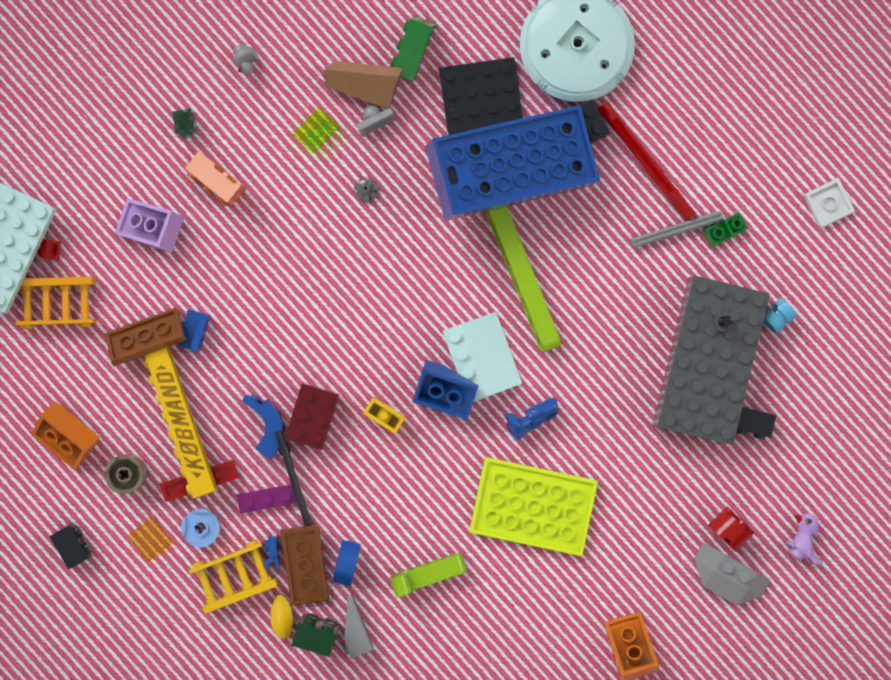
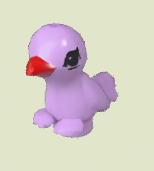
M810 513L795 515L799 531L792 542H785L791 548L788 553L800 562L805 557L811 564H823V561L816 557L813 552L811 539L812 535L817 537V533H819L818 519Z

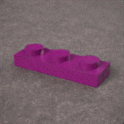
M291 484L237 494L240 514L297 503Z

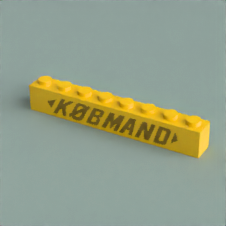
M170 347L145 355L143 362L146 369L150 370V383L152 387L156 388L158 393L155 394L158 405H162L164 412L161 415L164 423H168L170 429L167 431L171 442L174 441L176 447L174 454L177 460L180 459L182 467H180L183 478L186 477L188 485H186L189 496L197 499L217 492L218 488Z

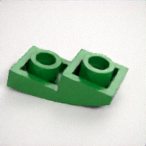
M740 212L703 230V233L710 247H713L747 230L748 227Z

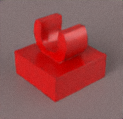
M43 239L40 244L41 251L37 255L43 259L59 260L61 241Z

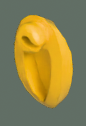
M277 595L274 599L270 618L272 629L280 639L289 637L293 626L292 610L283 595Z

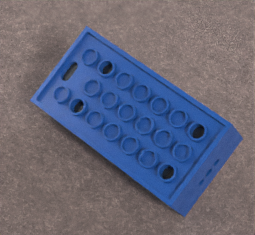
M580 105L433 138L425 146L444 221L586 188L600 181Z

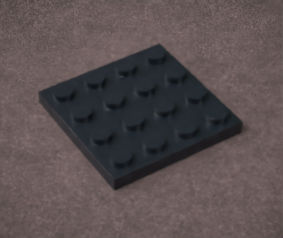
M514 57L439 68L448 135L523 118Z

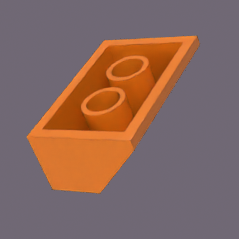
M56 401L41 414L31 433L34 438L74 470L82 464L100 439L93 430H90L80 419L74 417L64 406H61Z

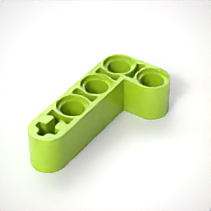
M458 552L396 573L390 577V581L396 598L412 593L415 589L462 574L468 570L462 552Z

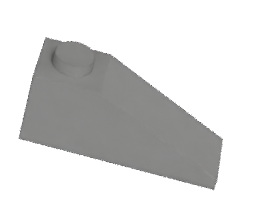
M353 593L348 596L344 635L345 643L342 644L346 655L349 654L351 659L373 650V644Z

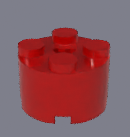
M728 506L708 525L735 552L754 534L748 525Z

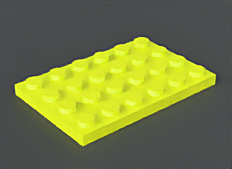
M485 457L469 532L582 556L598 481Z

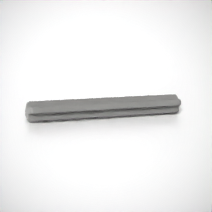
M720 211L632 238L630 242L633 248L641 247L723 220Z

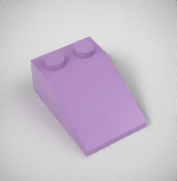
M127 198L114 234L172 253L185 217L164 208Z

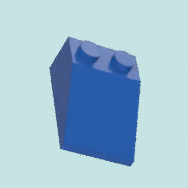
M426 360L412 402L467 420L479 385L444 365Z

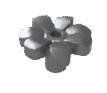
M364 178L359 179L360 185L355 184L354 189L358 191L356 197L358 199L363 197L364 202H369V197L375 199L377 194L374 191L378 190V185L373 184L374 180L372 178H368L367 181Z

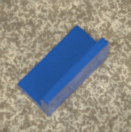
M188 310L183 325L186 340L178 343V346L200 352L210 315Z

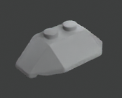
M704 542L694 558L702 586L735 605L762 597L770 582V579Z

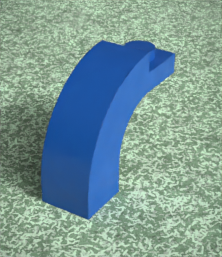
M247 394L242 402L258 412L265 422V434L255 449L271 460L278 452L279 447L275 433L282 431L284 435L282 416L269 399L264 404H261L262 400L254 394L251 396Z

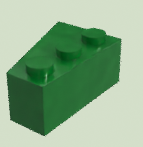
M416 15L410 21H406L403 31L406 32L404 39L400 38L397 45L399 53L397 57H393L390 67L402 68L400 77L412 82L415 80L424 58L427 45H429L430 36L437 23Z

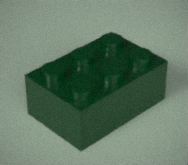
M313 613L303 614L298 622L292 646L330 657L340 625L336 624V620L330 618L322 620Z

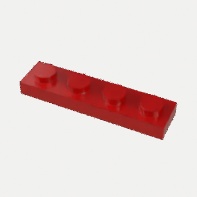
M234 460L210 467L216 485L240 478ZM181 476L160 483L165 502L189 495L186 489V485H188L186 477L183 478Z

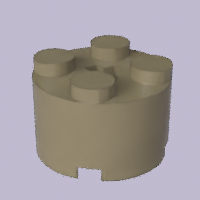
M132 454L113 458L105 468L107 486L118 494H128L137 491L144 485L147 479L148 469L142 459ZM128 470L129 477L124 478L125 473L123 471Z

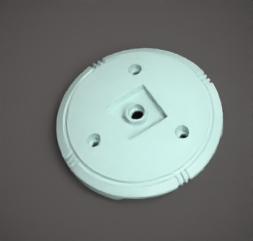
M540 0L537 6H534L535 9L532 8V12L530 11L522 27L520 53L526 72L536 85L538 84V87H541V90L544 89L545 93L560 100L588 102L605 96L615 89L617 84H620V81L626 76L631 66L635 50V39L629 18L619 4L616 5V2H613V0ZM580 39L582 45L575 47L574 40Z

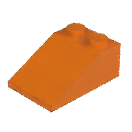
M641 611L604 622L620 680H632L658 672L659 663Z

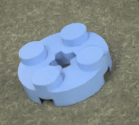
M204 508L195 509L188 513L181 524L183 537L194 547H206L215 542L221 529L218 516ZM200 522L203 523V526H206V530H203L202 533H199V530L196 529Z

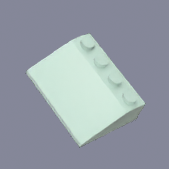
M496 312L442 331L457 373L479 385L474 401L522 384Z

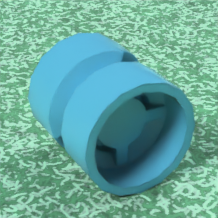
M780 298L772 305V310H766L763 322L772 332L778 334L785 327V323H790L797 317V314L785 300Z

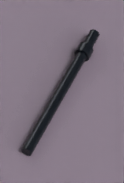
M278 431L275 433L279 445L278 451L280 456L283 457L304 526L312 525L290 457L291 450L289 444H286L283 432Z

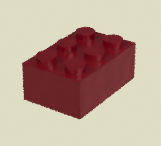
M302 383L285 439L323 450L340 394Z

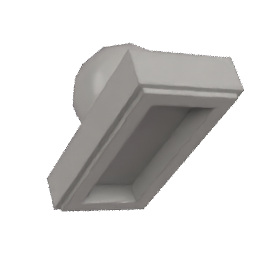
M369 105L363 111L364 121L356 124L361 136H365L396 119L391 108L381 112L377 106Z

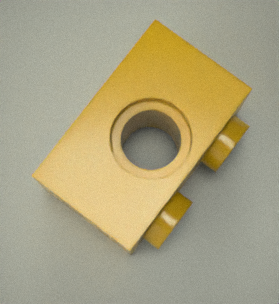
M375 397L371 399L363 412L364 415L396 434L406 418Z

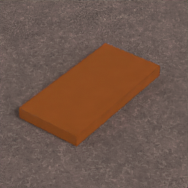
M177 307L105 333L113 367L186 340Z
M319 524L281 529L280 533L291 605L328 601L330 598Z

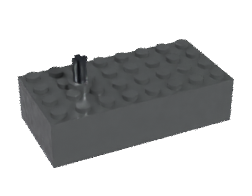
M696 275L688 277L653 426L721 443L734 444L769 293Z

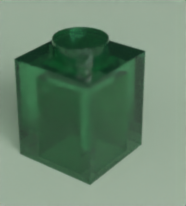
M191 108L172 112L175 132L178 137L189 139L193 138L194 134H198L194 111Z

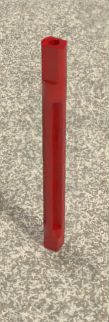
M607 101L599 107L598 111L663 191L683 219L688 221L697 214L623 122L611 104Z

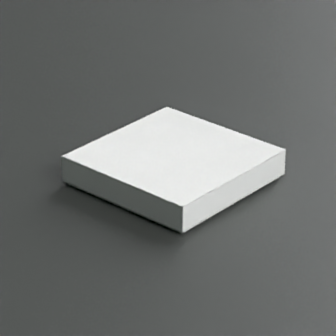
M839 178L803 195L819 229L855 212Z

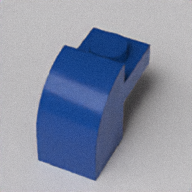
M342 540L332 582L351 586L361 544Z

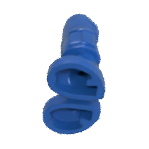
M549 398L540 404H536L525 411L527 416L517 418L513 413H507L505 415L508 422L506 426L514 440L521 439L530 430H534L544 422L554 419L558 414L557 400Z

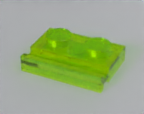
M319 107L293 135L314 154L340 126Z

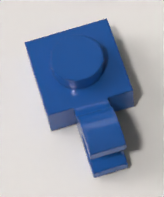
M270 535L268 540L265 541V550L269 552V558L265 562L266 570L269 569L270 562H275L276 569L280 567L278 535Z

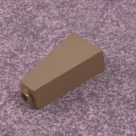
M333 61L330 67L326 66L324 70V86L389 109L395 96L402 68Z

